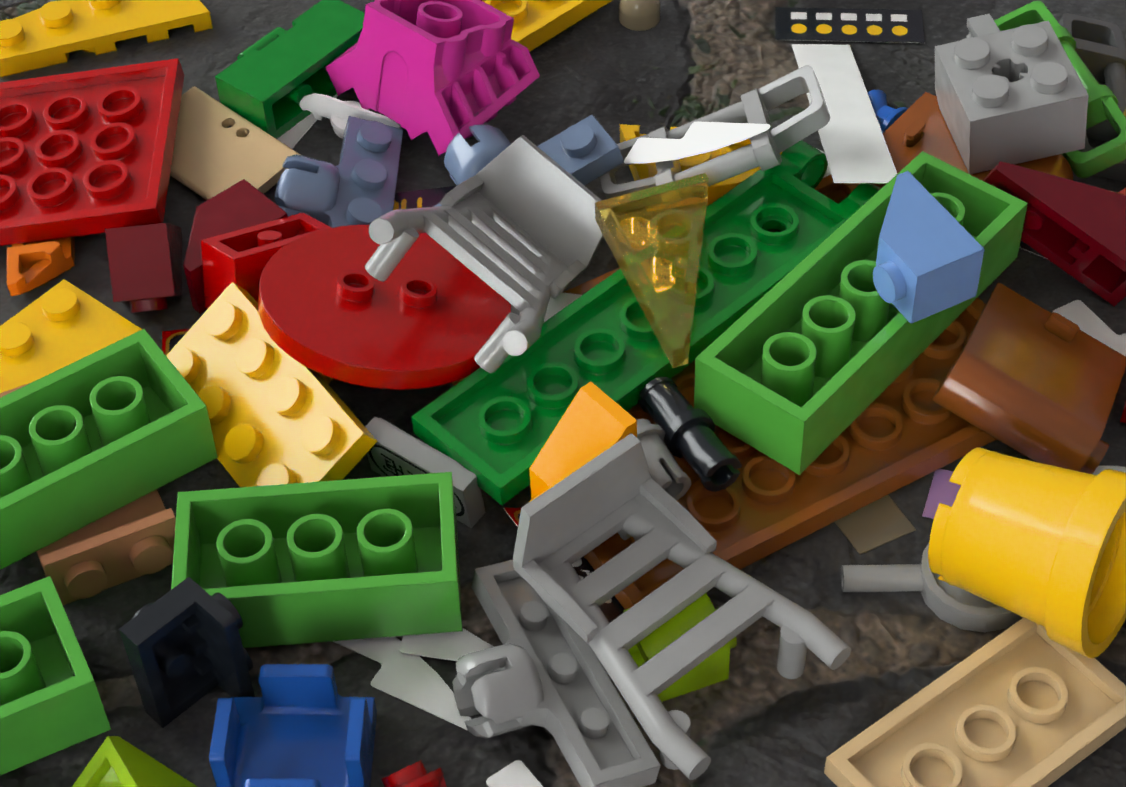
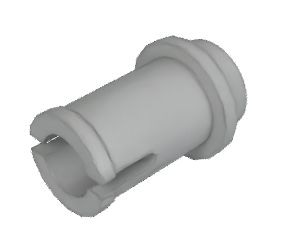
M638 419L637 438L642 443L650 476L677 501L689 490L691 480L682 471L663 442L665 435L663 428L659 425L651 424L647 419Z

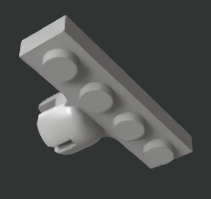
M513 560L476 568L471 588L503 645L469 653L460 657L456 662L457 675L452 684L460 716L468 717L477 714L482 715V717L464 721L468 731L474 736L487 739L531 725L545 727L553 735L581 787H644L654 784L661 765L589 643H586L539 596L533 587L513 569Z

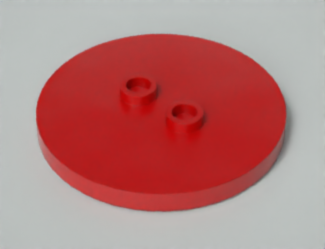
M370 225L339 226L301 236L279 249L266 263L262 271L259 284L258 311L264 329L277 346L302 365L320 374L364 387L394 390L421 389L444 385L469 376L480 368L474 359L475 355L508 313H511V304L427 233L419 234L417 240L386 281L375 279L365 269V264L380 246V244H377L370 238Z

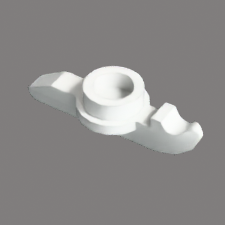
M313 93L304 96L299 103L300 108L304 111H310L315 119L322 120L323 117L330 119L335 134L342 139L349 116L369 121H378L385 125L402 128L400 124L390 118L364 109L359 102L342 101L328 95Z

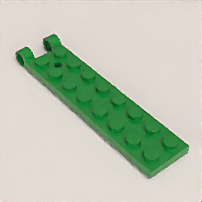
M799 141L781 153L782 162L780 165L765 171L758 170L545 321L539 339L523 354L518 356L509 354L495 373H489L480 367L412 415L414 434L427 445L473 472L477 476L478 487L500 505L505 504L530 485L529 468L581 387L592 382L624 410H630L638 404V400L642 399L639 394L646 384L658 377L672 378L695 361L698 355L881 188L872 183H861L846 199L837 204L815 190L827 170L828 162L825 154L805 141ZM779 229L781 230V232H770L766 230Z

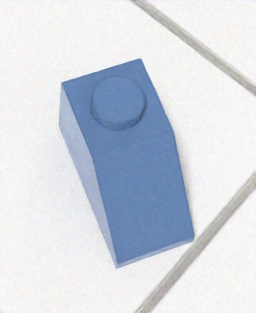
M906 171L896 177L879 235L876 267L873 269V282L880 297L885 302L892 303L908 322L912 324L976 297L984 248L909 171Z

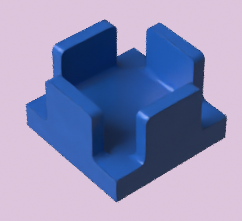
M264 664L260 667L259 684L263 697L218 698L209 752V762L216 787H370L377 718L375 698L340 696L331 665Z

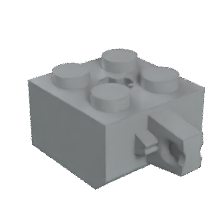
M990 14L967 18L969 34L965 39L935 46V91L939 109L969 174L992 170L1000 161L1014 165L1085 149L1088 93L1049 20L1000 31Z

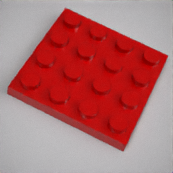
M179 58L0 82V246L20 243L27 244L35 241L74 236L81 237L89 234L105 233V229L163 223L185 76Z

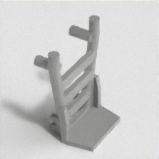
M524 135L517 138L476 175L449 191L440 202L442 206L392 210L372 221L369 226L370 238L377 244H380L365 264L366 271L375 279L386 281L417 240L419 234L427 233L520 311L519 316L515 313H508L475 355L476 363L489 373H495L509 354L512 356L521 355L539 339L550 296L555 299L587 269L616 213Z
M631 433L521 508L513 554V569L533 587L539 596L586 643H589L652 743L660 750V761L668 769H679L689 780H694L705 772L711 763V758L690 738L691 722L688 715L679 710L668 712L657 696L761 617L766 618L781 628L776 667L778 673L784 678L797 679L801 677L805 670L807 648L832 670L840 667L848 659L852 650L813 613L713 554L712 552L716 550L717 541L679 502L651 478L642 443ZM617 532L623 540H627L631 536L634 538L635 542L582 580L572 566L574 562ZM666 558L684 568L610 623L599 607ZM713 587L732 598L640 667H638L628 652L630 648Z

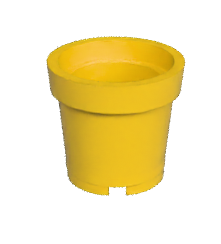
M981 447L972 449L959 462L949 482L961 485L953 506L942 503L938 505L932 524L928 549V562L931 572L940 575L937 579L945 581L949 585L961 588L1045 627L1046 633L1052 641L1088 658L1098 657L1112 643L1126 619V472L1106 469L1098 475L1012 457Z

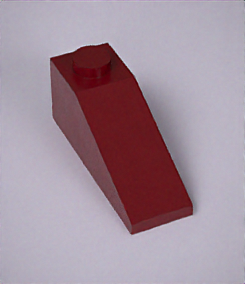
M1000 161L983 181L1028 203L1021 240L1111 305H1117L1126 297V196L1118 192Z

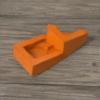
M75 236L35 241L27 244H12V247H7V287L10 295L17 296L29 292L74 267Z

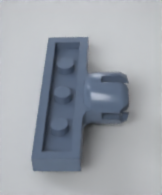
M592 114L537 146L583 185L590 183L624 163L619 146ZM485 124L470 126V132L478 141L472 147H470L460 133L453 137L447 147L444 164L456 186L476 175L511 145V142L499 128Z
M349 116L344 130L339 165L334 166L330 162L297 154L287 156L282 167L288 169H285L277 182L274 196L276 204L287 212L288 216L305 213L332 228L348 225H370L375 219L393 210L403 129L385 125L378 121H369Z

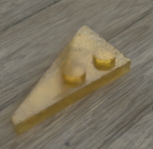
M706 173L595 202V221L672 368L686 365L689 361L708 204L709 178Z

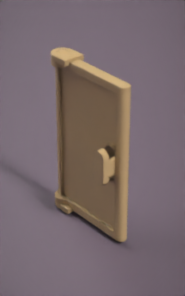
M195 86L190 88L181 97L170 176L205 200L211 199L243 179L264 194L278 182L285 169H288L282 167L287 156L301 155Z

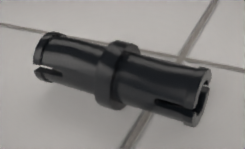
M658 377L646 384L639 394L642 399L638 400V404L657 425L663 428L665 431L663 442L672 455L684 458L699 476L702 484L708 491H721L733 484L740 475L738 468H742V464L714 433L715 424L708 414L699 408L694 409L678 390L677 385L671 378Z

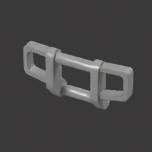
M809 65L803 66L759 89L756 88L742 94V101L669 131L666 126L649 132V134L618 143L617 145L623 160H625L637 139H681L694 122L770 124L771 126L768 131L750 138L751 144L684 171L681 170L679 160L655 163L657 174L654 177L617 184L615 178L616 171L619 168L631 165L622 163L600 176L602 190L611 206L620 209L661 199L666 209H670L685 203L688 195L759 166L762 171L780 165L782 162L780 153L823 128L830 121V114L813 68ZM810 93L812 102L808 108L777 127L772 128L767 111L801 94Z

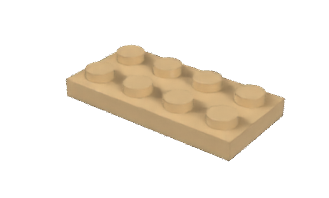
M1022 618L827 756L824 773L837 787H1048L1126 728V685L1095 658H1088L1049 639L1045 627Z

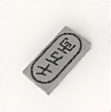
M374 417L365 426L377 440V443L367 452L371 470L383 477L452 472L457 520L472 529L486 513L481 488L478 487L477 476L473 472L382 418Z

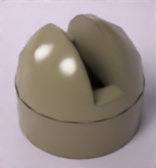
M620 0V23L624 27L635 31H643L655 27L660 21V1Z

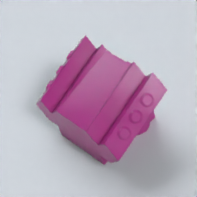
M374 0V2L368 3L365 6L363 28L358 42L325 67L338 96L353 88L362 108L372 109L375 112L378 111L400 124L402 128L407 130L411 140L428 132L438 156L446 152L449 143L455 135L460 133L464 139L473 136L469 129L470 126L482 125L495 118L500 109L514 102L518 94L540 77L528 48L511 39L514 18L481 0Z

